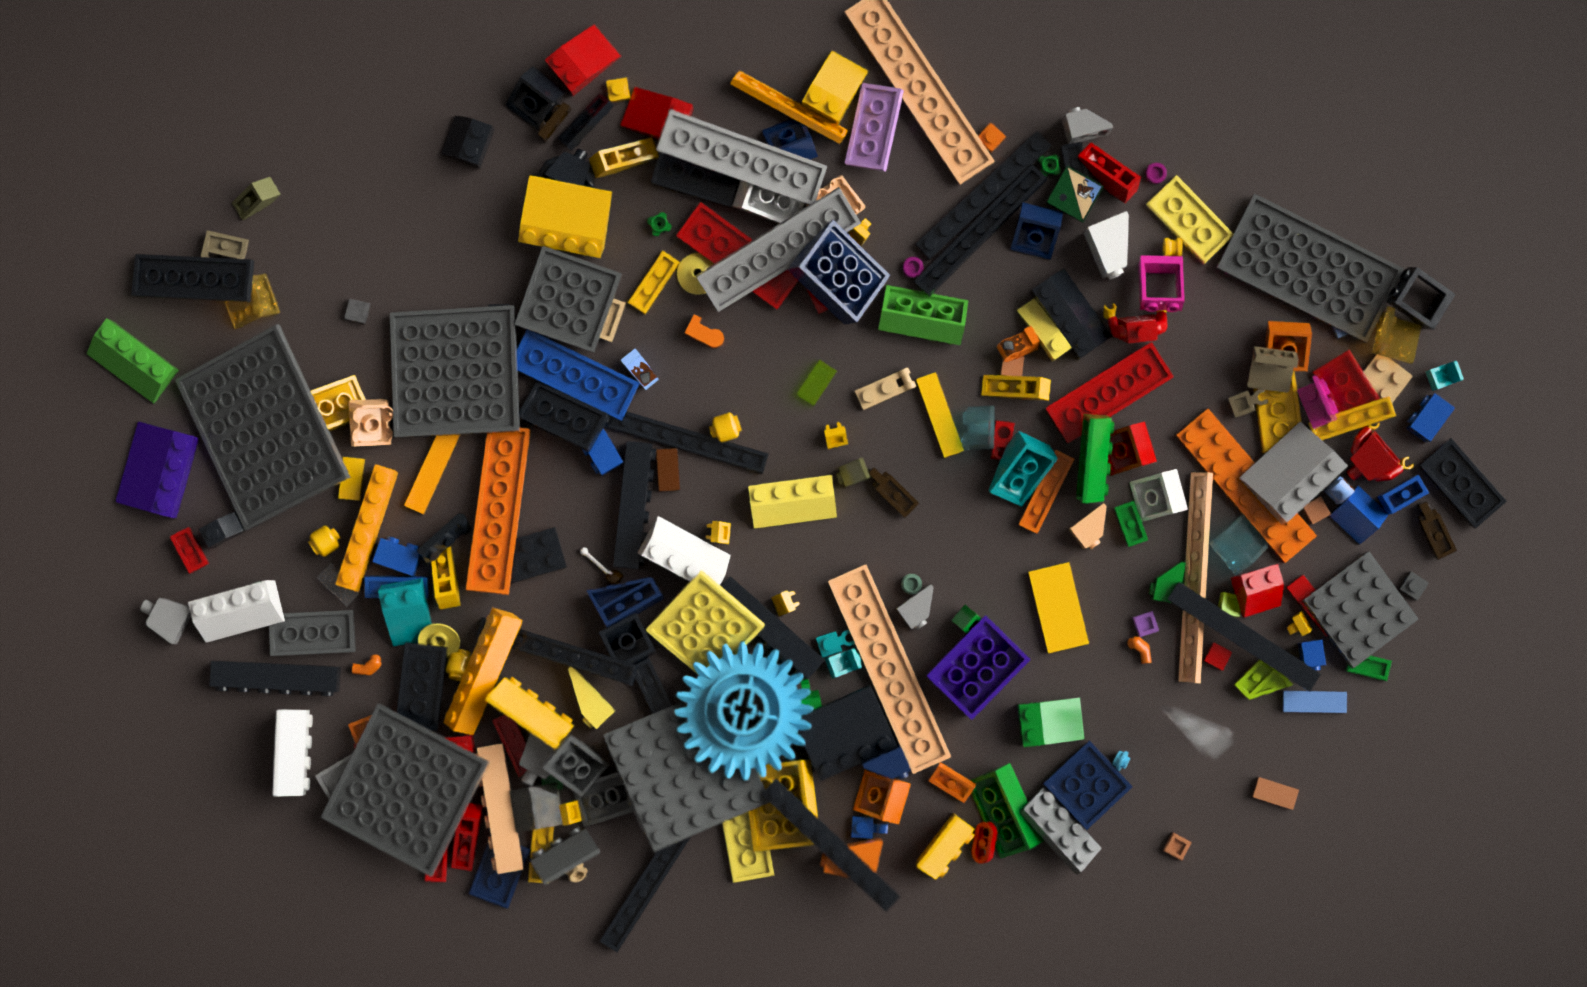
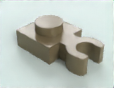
M1264 389L1255 391L1253 396H1250L1249 391L1228 398L1235 418L1256 411L1255 404L1266 405L1268 403L1267 399L1264 401L1258 399L1259 394L1265 392Z

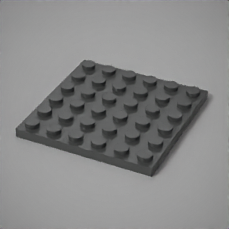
M514 305L390 312L395 438L520 431L516 325H514L516 314Z
M684 701L603 735V739L653 853L770 803L762 795L765 788L756 768H751L748 780L742 778L741 771L737 768L731 778H726L725 765L721 764L715 772L709 771L712 760L710 757L701 762L695 760L701 748L699 746L690 749L685 748L684 744L692 737V734L680 733L677 730L679 726L688 722L687 718H682L675 714V710L687 707V703ZM724 708V718L728 725L732 727L734 720L729 709Z
M377 704L321 818L417 870L433 876L490 761L386 706Z

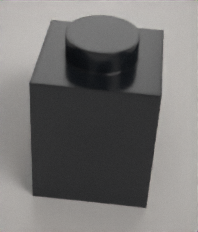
M236 512L216 519L198 529L208 548H215L245 532Z

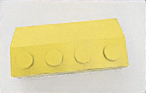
M832 475L748 486L754 529L837 518Z

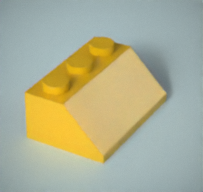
M952 813L916 860V866L935 880L938 877L942 878L949 869L947 867L948 863L951 860L955 861L962 851L959 850L964 843L968 844L975 834L972 833L974 828L955 813Z

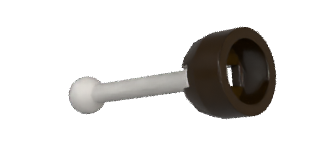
M583 547L580 549L581 555L587 556L606 573L605 579L608 585H617L622 580L624 575L619 571H608L588 553L587 548Z

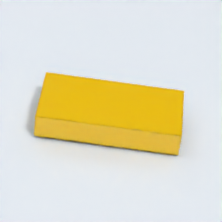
M343 457V462L351 478L340 483L339 499L360 501L365 459Z

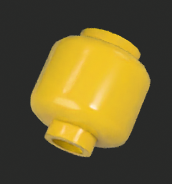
M730 412L715 416L712 419L713 425L709 426L712 437H717L721 443L736 439L739 436V432L742 431L737 415L733 416Z
M324 525L309 536L310 541L308 543L317 556L320 554L325 557L339 548L337 540L340 539V536L335 528L330 530L328 526Z
M459 649L458 652H452L449 655L445 671L449 674L450 679L461 682L462 675L470 661L471 652Z

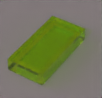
M819 360L797 395L814 406L837 371Z

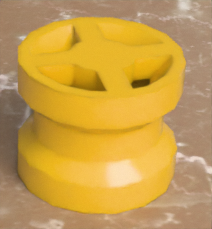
M1164 238L1163 256H1182V238H1176L1175 240Z

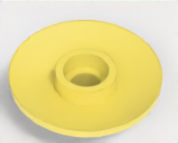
M700 253L686 256L680 262L677 269V278L681 287L691 294H705L706 292L694 275V271L696 269L704 271L714 265V263Z
M436 623L430 624L421 630L418 643L448 647L447 658H449L452 652L459 650L460 638L451 627Z

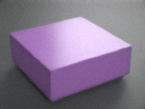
M1153 611L1132 617L1138 637L1159 631Z

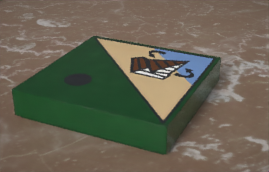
M1067 166L1046 203L1083 223L1100 194L1103 185Z

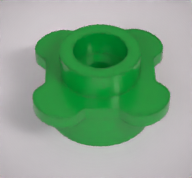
M1059 156L1040 157L1039 163L1042 168L1040 172L1044 176L1060 174Z
M660 212L659 215L649 217L647 223L652 227V234L654 236H659L660 233L671 230V224L668 223L667 215L664 212Z

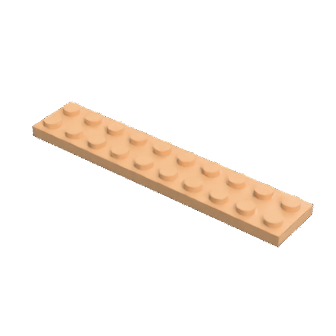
M861 0L846 10L845 15L893 87L904 90L903 102L958 184L961 185L995 162L889 2L887 0Z
M865 564L829 580L830 588L897 740L910 765L912 774L950 758L949 750L867 565Z

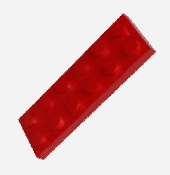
M702 202L699 203L676 235L714 264L752 241L750 237ZM786 270L752 292L778 310L798 283V280Z
M1150 342L1046 407L1045 410L1068 444L1081 436L1083 414L1111 417L1174 376L1154 344Z

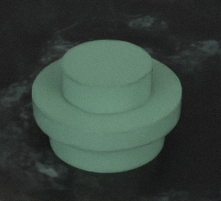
M907 574L903 577L901 588L905 593L913 595L921 590L922 581L919 576Z

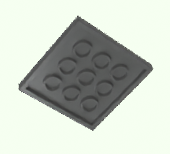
M542 246L514 325L595 353L622 273Z
M1369 551L1302 600L1351 669L1355 668L1418 620V617Z

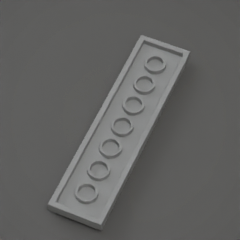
M671 109L668 111L656 150L808 205L816 201L827 169L826 165Z
M838 187L702 271L696 277L719 312L786 271L796 256L831 220H834L846 232L857 227L861 222L842 190Z

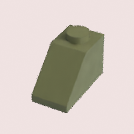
M271 177L251 183L232 204L241 219L245 220L272 204L281 194Z
M863 457L838 467L839 472L836 473L840 485L844 484L845 488L870 478Z

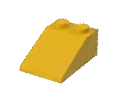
M832 51L802 100V105L839 125L868 70Z
M355 375L311 391L329 432L350 423V400H365Z

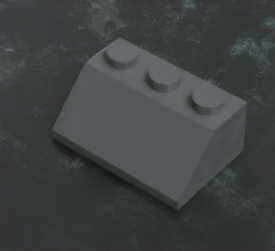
M577 826L568 832L569 836L563 839L558 837L549 843L551 846L545 850L540 848L531 853L532 857L529 858V861L544 885L601 853L586 828Z

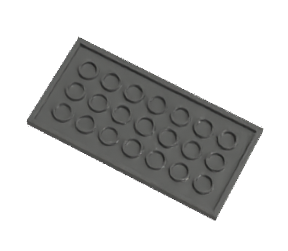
M1255 193L1216 269L1365 344L1368 342L1387 304L1391 289L1396 286L1404 268Z

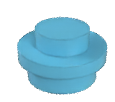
M1120 750L1117 753L1112 765L1118 771L1121 768L1125 769L1130 761V757H1128L1129 752Z

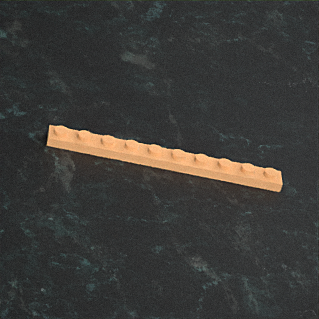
M1191 472L1184 585L1203 598H1206L1213 473ZM1184 610L1182 613L1178 682L1200 683L1204 623Z

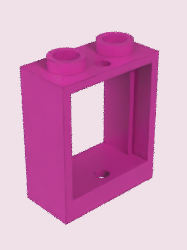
M1141 256L1138 265L1140 310L1155 312L1157 310H1167L1168 312L1182 311L1185 301L1183 256ZM1146 273L1175 274L1176 298L1146 297Z

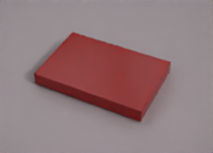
M1350 350L1345 351L1313 371L1314 375H1317L1319 379H1323L1327 383L1330 394L1327 396L1335 402L1338 413L1380 399Z

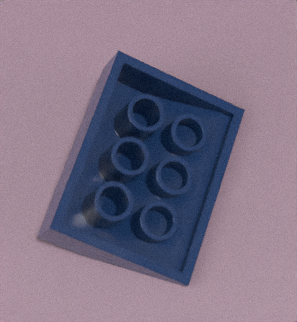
M831 220L806 245L787 269L844 325L859 321L890 277V274L834 220Z

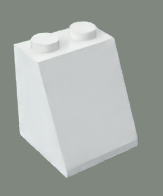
M1127 211L1089 226L1084 232L1103 279L1108 277L1111 280L1119 277L1124 273L1123 269L1127 266L1129 218Z

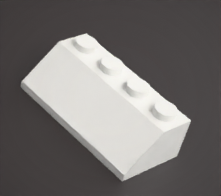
M657 516L638 551V554L688 581H691L702 570L718 585L721 584L725 577L730 559L729 554Z
M272 580L258 582L188 602L192 621L205 642L215 641L285 621L276 582Z
M277 710L273 796L305 795L306 791H309L310 778H307V769L311 767V757H308V748H311L312 745L309 727H312L313 716L310 715V710Z

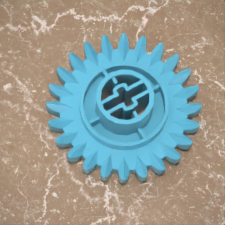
M740 642L738 654L733 655L729 646L724 644L722 646L723 658L718 659L714 653L708 651L707 659L710 665L707 668L698 662L693 664L695 671L699 675L697 679L689 676L683 677V681L691 688V691L677 693V697L686 702L687 707L675 710V714L679 717L687 718L688 722L679 726L677 730L680 733L692 734V737L684 744L685 748L690 749L697 746L701 748L695 757L697 762H701L707 757L712 759L709 771L715 772L722 764L725 765L726 778H731L737 768L740 769L742 778L748 780L751 768H756L757 773L763 778L766 776V764L770 763L776 770H781L782 767L779 760L781 755L791 760L795 758L790 745L803 746L805 744L804 739L797 733L798 730L811 729V724L802 720L801 715L811 713L813 707L801 704L800 701L810 695V689L797 690L796 685L801 682L804 676L802 673L792 676L788 675L793 664L791 660L785 661L780 666L776 664L779 656L778 650H773L765 658L763 657L762 644L758 643L753 654H748L745 642ZM740 691L739 700H734L731 705V714L734 716L732 727H730L724 718V708L730 710V705L725 703L732 694ZM751 691L748 708L753 710L751 715L746 714L742 730H736L740 713L736 712L735 709L737 706L742 707L745 692ZM757 694L764 703V713L758 711V717H762L761 722L755 728L747 730L749 720L753 721L757 715V708L753 705L755 695Z

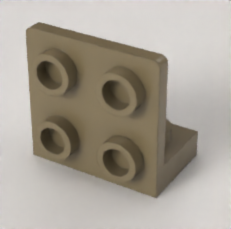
M1254 346L1247 386L1249 388L1288 393L1293 368H1297L1298 365L1297 353Z

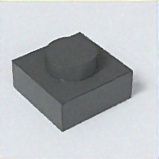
M1410 571L1399 587V590L1417 601L1429 582Z

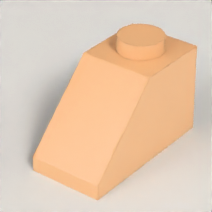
M1104 503L1069 528V531L1083 549L1089 547L1091 550L1100 543L1099 538L1103 536L1106 505Z

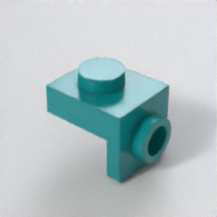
M1456 360L1425 371L1432 391L1464 379Z
M855 648L825 659L832 679L862 668L861 658Z

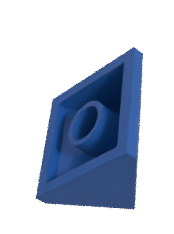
M1357 486L1355 491L1345 501L1340 503L1329 516L1360 545L1380 528L1388 514L1360 486Z

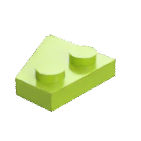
M1258 660L1233 685L1248 700H1251L1261 695L1290 687L1293 684L1284 675Z

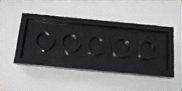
M135 254L131 295L135 297L251 302L255 261L251 259Z

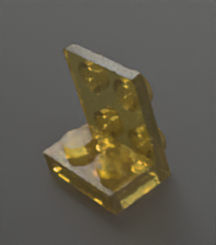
M267 274L253 275L251 302L225 301L235 329H239L259 318L275 316L280 313Z
M1387 306L1379 319L1372 353L1412 364L1415 359L1421 326L1397 319L1394 316L1396 308Z

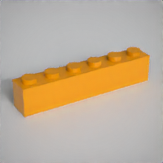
M375 464L335 585L356 592L360 591L397 479L398 472Z
M492 608L486 619L485 626L470 656V661L462 675L450 708L445 715L443 723L453 731L474 735L488 703L485 699L494 689L522 624V620L511 612Z

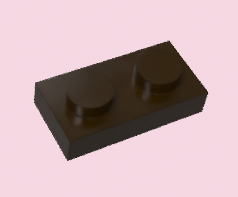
M564 101L561 105L557 104L551 112L552 117L548 122L546 120L543 121L538 128V131H540L538 136L544 142L549 140L572 111L571 107Z

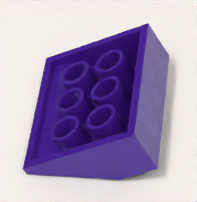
M138 421L115 502L177 519L199 438Z
M985 615L926 676L972 720L1031 659Z

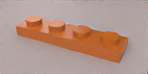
M1058 450L1054 451L1058 460L1037 486L1018 524L1035 534H1038L1074 461V458Z

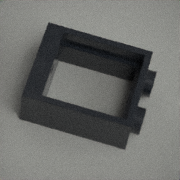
M1408 267L1401 273L1397 286L1391 289L1387 303L1422 328L1434 330L1456 294L1418 267ZM1416 278H1419L1438 292L1424 316L1402 302Z

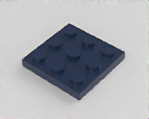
M1090 740L1043 783L1086 830L1133 787Z

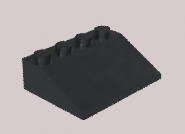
M871 685L820 706L809 714L801 715L802 720L811 724V729L798 730V732L805 741V748L820 781L898 747Z

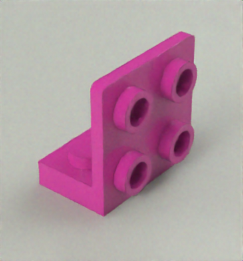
M1317 375L1312 377L1315 383L1297 390L1313 429L1337 420L1335 414L1338 413L1335 402L1327 396L1330 394L1327 383L1323 379H1319Z

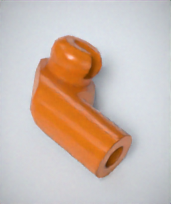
M1137 636L1129 638L1127 642L1130 649L1135 648L1140 652L1141 664L1152 663L1149 644Z
M372 655L370 660L364 665L353 663L352 674L368 676L374 674L381 667V657L379 655Z

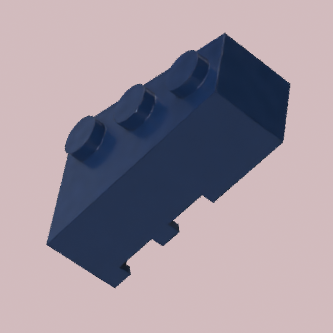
M652 577L594 590H586L607 628L635 613L639 614L665 599Z

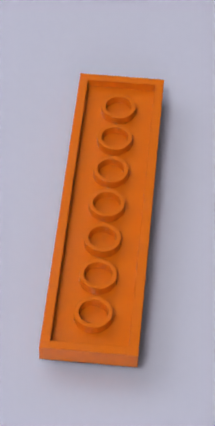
M1206 409L1175 435L1202 468L1208 473H1213V481L1283 563L1290 560L1317 537L1298 513L1287 523L1281 525L1239 479L1255 462L1209 409Z
M520 428V431L487 433L467 577V591L509 595L531 432L529 428Z

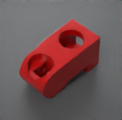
M995 420L991 459L1001 460L1006 446L1013 437L1015 423Z

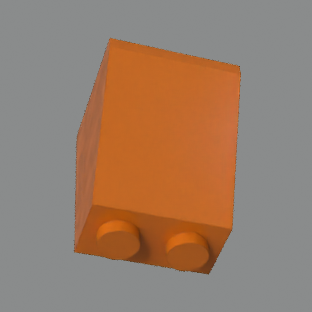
M876 837L846 844L876 873L883 843L882 838ZM822 853L820 866L823 867V872L849 878Z

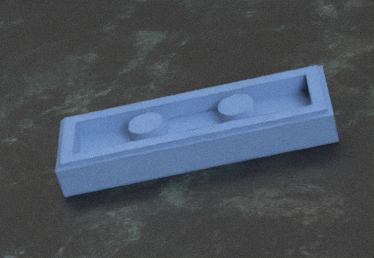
M1283 691L1282 712L1347 713V692Z

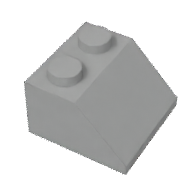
M1080 107L1068 110V113L1065 114L1062 120L1068 144L1106 136L1113 128L1112 123L1088 109L1080 110Z

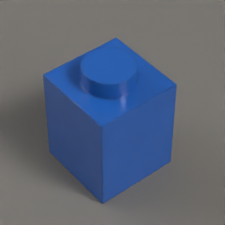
M1322 640L1298 643L1300 661L1314 670H1321L1320 666L1326 665Z

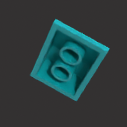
M1017 431L1005 448L989 492L1022 507L1058 460L1051 446L1021 431Z
M423 578L381 585L378 592L393 646L405 645V642H418L421 630L432 624Z

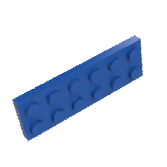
M526 330L517 348L518 371L604 411L622 421L640 385L639 382L530 330Z

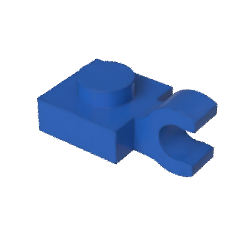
M852 816L851 838L873 839V832L887 834L888 824L873 823L874 817Z

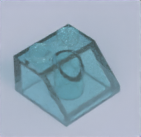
M995 406L968 407L967 412H963V424L966 425V433L962 434V445H966V450L991 451L994 449Z
M1243 514L1209 543L1235 575H1238L1252 565L1270 546Z

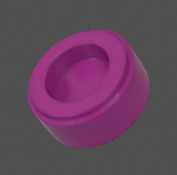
M1161 163L1150 164L1145 172L1146 179L1152 184L1162 183L1167 176L1165 166Z
M909 257L904 261L902 269L907 277L917 278L922 274L924 266L919 258Z

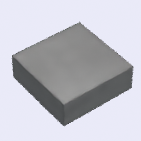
M349 298L344 319L366 324L371 304Z

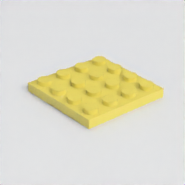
M700 570L646 627V631L698 674L693 664L698 662L707 668L710 665L707 659L708 651H711L718 659L723 658L722 646L727 644L733 655L738 654L740 642H745L747 645L764 628L765 624L706 573Z

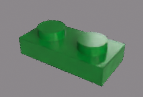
M1134 501L1114 508L1127 547L1148 540Z

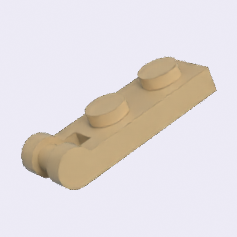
M909 368L902 369L856 390L855 393L862 409H868L917 387L915 381H912L909 374L911 372ZM902 378L904 382V385L901 387H899L896 382V380Z

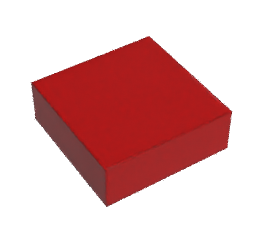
M1213 642L1203 661L1223 671L1232 651Z

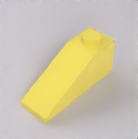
M1032 299L1017 310L1028 327L1032 326L1040 340V345L1052 362L1072 348L1035 299Z
M569 667L568 670L579 707L584 716L582 720L588 727L592 728L594 726L597 729L616 710L576 668Z

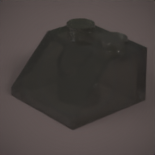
M557 783L509 791L516 833L563 825L559 808L560 798Z

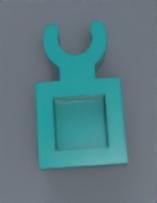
M836 631L816 637L822 658L841 652V645L843 644L846 646L854 645V641L847 642L845 640V636L850 634V631H844L839 637Z

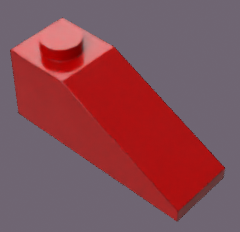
M1092 142L1078 155L1079 160L1103 187L1123 203H1126L1137 192L1141 177Z
M468 804L455 831L451 868L472 871L483 805Z

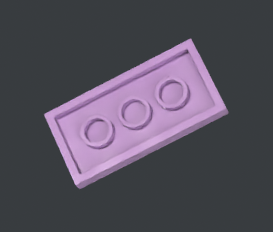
M862 83L845 160L847 166L886 172L904 90Z

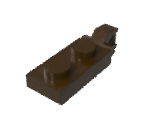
M875 467L870 470L869 475L875 480L872 484L875 490L904 518L920 504L891 474H888L886 471L881 474Z
M1427 501L1418 504L1417 507L1421 514L1418 516L1419 524L1436 560L1456 552L1455 544L1440 513H1437L1436 509L1431 510Z

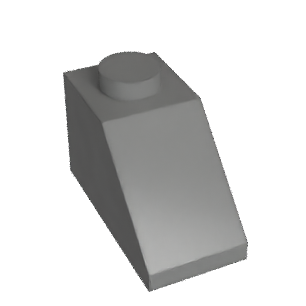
M931 584L896 608L910 629L915 627L918 630L927 624L925 619L929 617L934 588Z

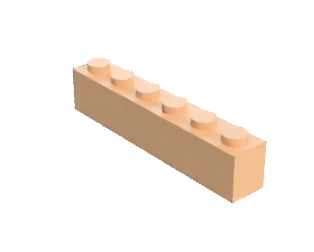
M496 744L477 748L478 753L475 754L490 761L479 782V786L484 787V795H481L483 808L487 807L488 815L484 817L486 828L491 830L488 842L489 848L494 849L495 857L491 858L493 870H497L498 874L524 870L504 745Z

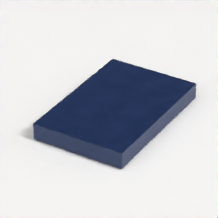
M488 842L469 894L508 909L523 870L498 874L497 870H493L491 858L495 857L494 849L489 848ZM520 845L523 865L525 866L531 849Z

